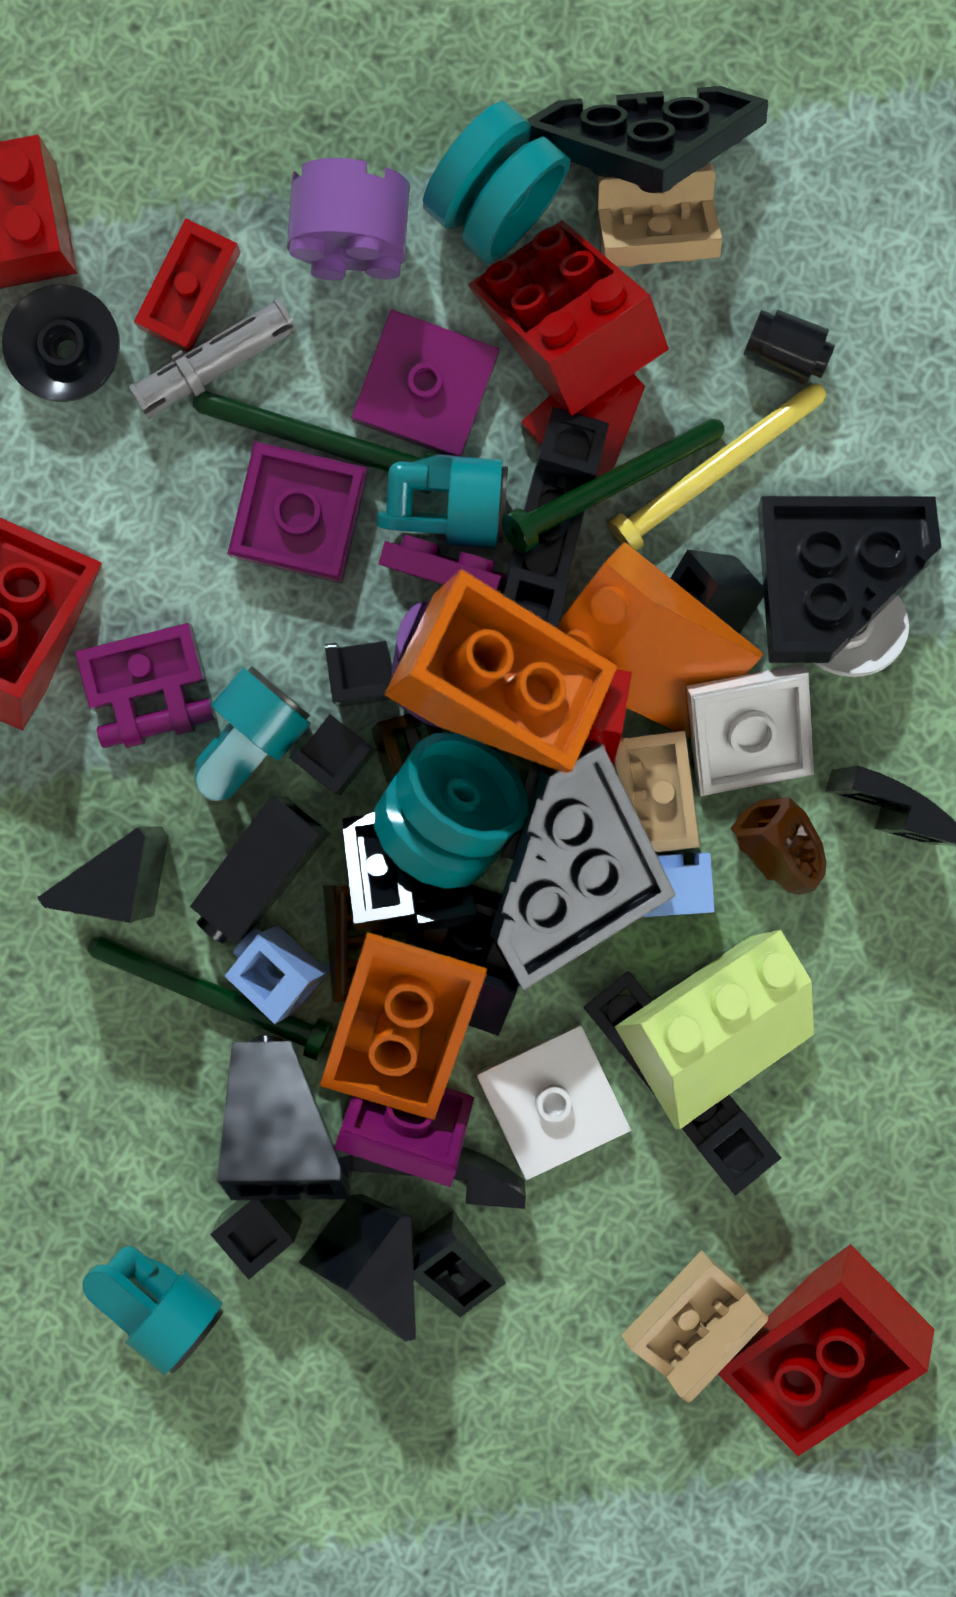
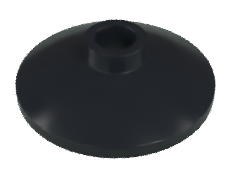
M57 284L36 289L16 304L4 326L2 349L9 371L27 391L45 400L69 402L89 396L109 379L119 358L120 336L112 314L100 299L82 288ZM66 340L74 341L76 350L73 355L68 358L58 357L57 348L59 344Z

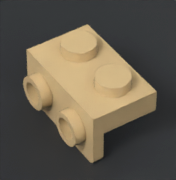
M708 163L663 194L642 191L638 185L616 177L598 176L596 218L602 254L616 266L626 267L639 264L674 261L690 262L698 259L720 258L722 235L713 201L716 178L714 165Z
M686 731L632 738L622 737L613 766L654 851L663 852L700 847Z
M701 1250L621 1336L634 1353L668 1379L679 1397L690 1403L766 1324L768 1315L739 1281Z

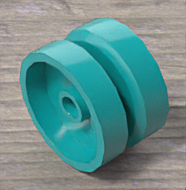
M503 100L485 109L456 138L437 165L423 196V209L444 228L453 230L464 225L462 234L463 245L484 264L490 265L511 251L544 214L562 187L569 172L571 161L568 156L545 137L529 142L531 123Z
M434 733L417 742L398 774L395 775L374 808V829L383 850L400 869L423 883L445 889L467 887L484 876L496 861L500 851L511 842L521 829L529 811L527 791L518 772L499 752L485 743L457 733Z

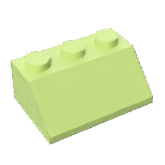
M782 930L753 935L616 1025L615 1028L674 1128L681 1129L814 1035L812 981Z

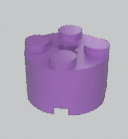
M349 158L316 159L302 164V176H299L294 170L291 178L287 239L289 254L296 259L311 264V275L324 280H342L346 277V270L365 271L368 276L377 279L398 278L400 276L401 264L405 260L410 191L409 182L403 175L385 167L384 178L367 174V161Z

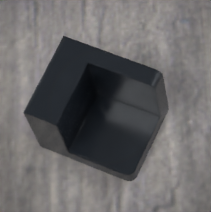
M687 549L670 577L739 634L764 597L763 585L737 557Z
M386 641L339 647L337 643L325 644L332 701L338 708L392 700L384 695L392 679Z
M329 714L302 750L296 748L289 758L336 795H342L377 750Z
M237 1200L221 1213L210 1235L249 1280L295 1242L302 1220L285 1200Z

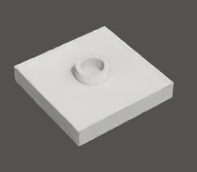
M803 664L686 686L695 779L700 796L814 775L809 673Z
M581 1023L476 1072V1076L526 1181L631 1131Z

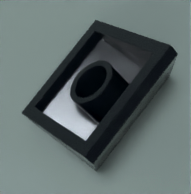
M137 827L39 895L37 899L44 908L127 923L152 917L155 914L169 836L163 827Z
M363 1194L350 1195V1199H346L299 1261V1264L354 1311L405 1342L415 1340L416 1321L411 1216Z

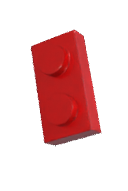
M185 218L134 320L138 329L185 352L192 350L241 253L238 243Z

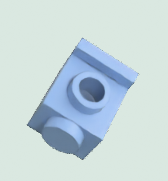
M693 852L691 853L692 864L686 865L683 862V854L657 855L676 896L643 917L715 912L710 853Z
M276 925L263 932L256 928L241 940L233 952L238 959L226 973L225 977L265 1016L276 1024L297 1012L328 976L330 967L325 962L319 964L279 925ZM275 966H277L284 974L278 972Z

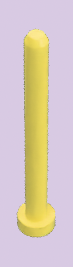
M819 383L810 384L633 515L627 518L624 514L619 513L608 521L611 533L620 545L626 542L636 551L644 546L642 539L644 534L820 406L826 398L825 389Z

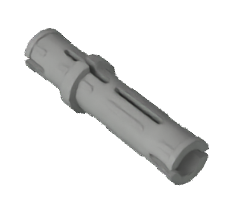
M277 298L260 311L234 324L199 347L185 354L182 350L173 354L171 357L174 361L163 366L162 369L150 376L141 379L135 384H131L129 388L148 419H151L154 415L166 409V407L191 393L198 396L205 392L204 386L215 380V378L256 356L279 340L281 341L289 335L298 332L297 328L292 323L293 320L284 304Z

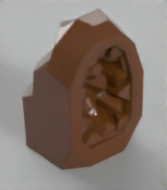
M790 797L760 800L742 811L730 828L737 846L742 852L747 854L754 866L762 872L767 880H774L788 893L801 895L815 891L826 874V857L823 843L806 812Z

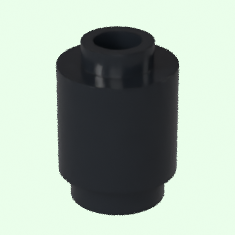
M777 309L775 315L761 310L743 355L755 359L754 366L806 385L811 375L822 378L835 344L826 341L829 332L828 328Z

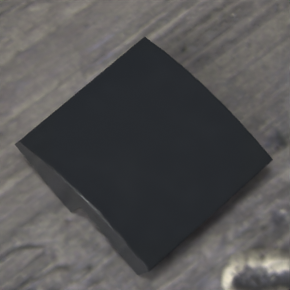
M861 766L831 770L825 792L881 807L875 830L929 845L956 846V821L937 804L918 791L891 777Z
M374 813L342 818L353 920L356 929L410 931L454 928L478 924L472 884L467 887L445 889L419 881L400 869L383 850L374 829Z

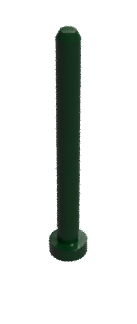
M208 391L198 396L194 395L192 405L200 414L386 472L389 471V468L394 463L399 461L413 462L439 455L426 451L423 458H419ZM417 490L426 494H431L432 492L430 490Z
M708 419L528 514L523 509L517 508L504 515L502 526L509 543L519 553L531 550L538 545V535L720 440L725 431L724 425L719 419Z
M103 936L93 937L87 949L92 958L305 1047L303 1056L317 1061L320 1057L333 1023L318 1018L315 1025L291 1015L274 1024L246 996Z

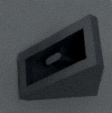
M454 1210L450 1211L412 1240L414 1281L459 1317H462L506 1284L500 1272Z

